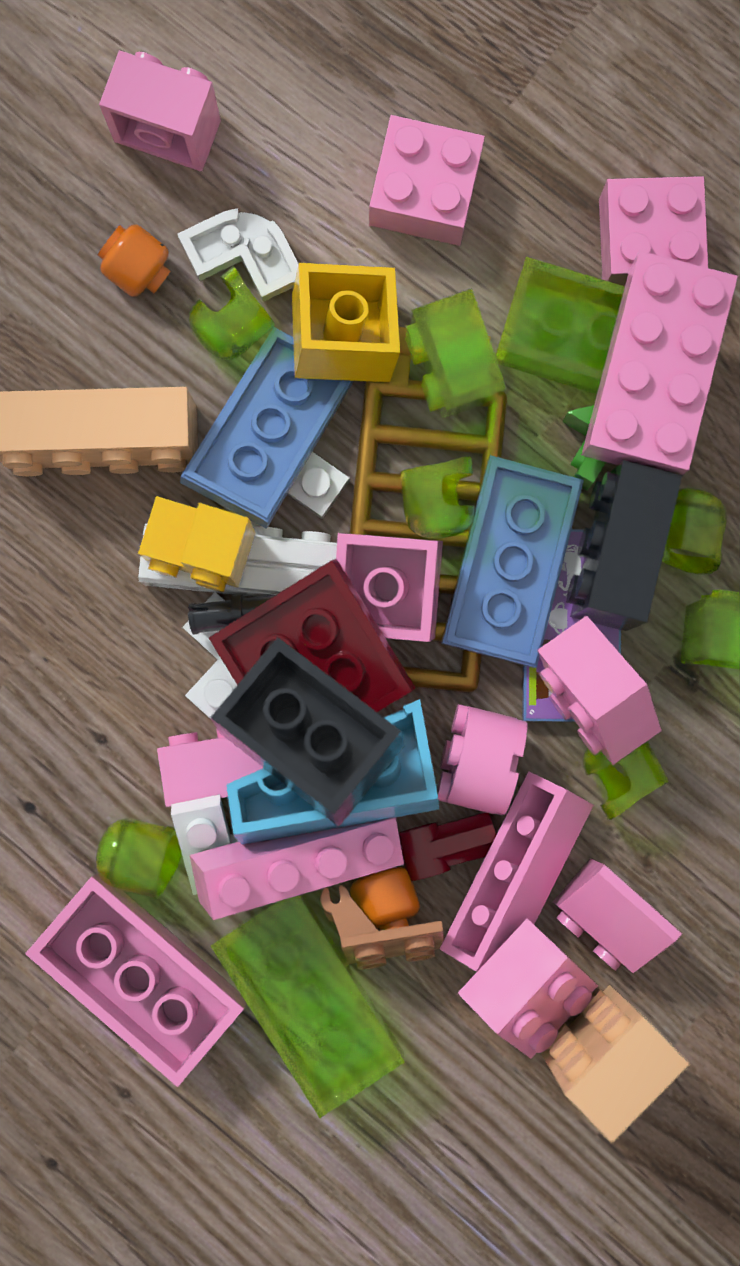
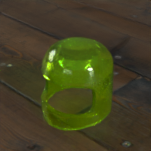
M234 266L221 276V280L231 294L229 302L218 312H213L198 299L189 313V324L195 338L207 352L222 360H233L240 357L275 327V323L250 292Z
M460 457L443 463L400 471L404 515L407 525L416 535L429 539L449 538L459 535L469 528L474 518V506L459 505L457 485L460 479L473 475L471 457Z
M694 488L679 489L662 562L684 572L698 575L712 574L719 569L722 559V541L727 524V511L718 497L704 490ZM669 548L690 551L706 557L676 554Z
M648 741L615 763L622 766L625 776L612 766L602 751L594 755L587 748L583 756V768L586 776L595 773L599 776L607 791V800L600 805L607 820H612L621 815L641 798L669 782L668 776Z
M130 818L119 819L113 822L103 833L97 848L96 869L101 880L113 888L158 900L173 878L182 857L175 827L168 825L163 827Z

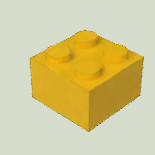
M298 263L292 292L295 378L390 382L400 355L395 268Z

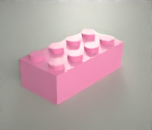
M639 250L629 269L581 456L616 465L625 460L682 476L689 470L738 276Z
M102 872L92 876L25 953L176 1087L183 1082L239 1016L248 1002L244 995Z

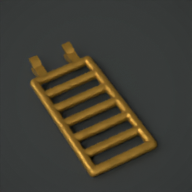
M399 327L400 355L391 381H366L349 534L443 541L444 546L465 548L470 529L370 519L373 490L472 501L478 500L489 456L502 457L507 395L503 390L485 388L491 336L471 334L465 385L409 380L414 328ZM383 396L487 407L485 435L380 424ZM378 443L483 454L480 482L376 472ZM440 574L439 593L454 594L458 576ZM436 622V633L433 641H442L446 626L445 622ZM463 650L461 672L405 666L403 668L415 687L473 692L478 688L482 654Z

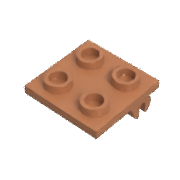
M339 886L340 901L337 904H333L328 888H325L321 893L320 902L327 920L337 927L347 964L357 963V969L365 970L382 967L387 964L386 958L405 955L408 962L427 960L435 957L434 950H439L443 943L442 921L378 931L350 897L348 890L344 886Z

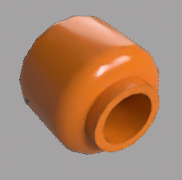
M119 225L97 254L103 259L100 266L101 273L132 297L139 296L146 288L154 294L171 272L164 266L169 257L168 248L139 225H131L127 229Z
M393 867L359 877L349 889L351 898L380 931L409 926L408 919L414 917L420 910V902L413 881H411L408 871L403 867Z

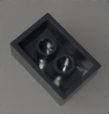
M623 460L611 472L605 473L602 482L596 481L589 502V509L596 511L591 529L585 527L578 547V556L584 557L580 575L574 574L572 576L566 597V602L573 604L570 617L581 620L588 616L593 623L623 631H628L648 622L682 475Z
M277 637L210 717L220 734L338 827L404 747L401 730L279 637Z

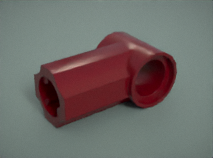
M487 812L438 825V822L399 832L404 866L408 871L411 881L436 876L451 870L450 866L486 857L496 837L493 823Z

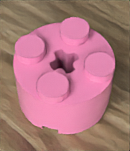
M458 704L451 732L457 735H453L452 741H446L442 754L440 768L449 771L448 773L443 771L441 773L437 787L438 800L491 814L505 815L511 803L519 773H516L519 756L523 757L527 722L515 717Z

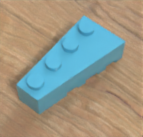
M420 699L403 706L402 710L384 717L402 731L404 747L339 827L439 810L437 788ZM265 768L226 784L233 835L242 845L339 828Z

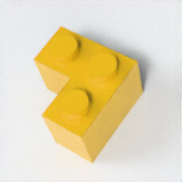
M156 496L138 554L145 560L150 561L148 569L177 578L178 571L181 570L190 573V578L196 580L197 585L224 592L226 585L239 588L256 532L248 517L199 503L198 508H194Z

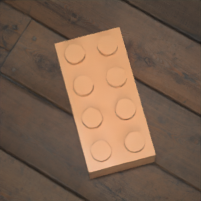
M187 387L0 392V462L8 469H13V474L17 476H39L43 474V468H61V473L67 475H86L91 473V467H109L111 473L131 474L139 472V466L158 465V471L183 472L198 449L197 406Z
M610 985L604 991L600 988L595 989L592 992V999L588 1006L569 1026L564 1023L557 1030L558 1036L554 1043L541 1053L564 1094L611 1143L690 1065Z

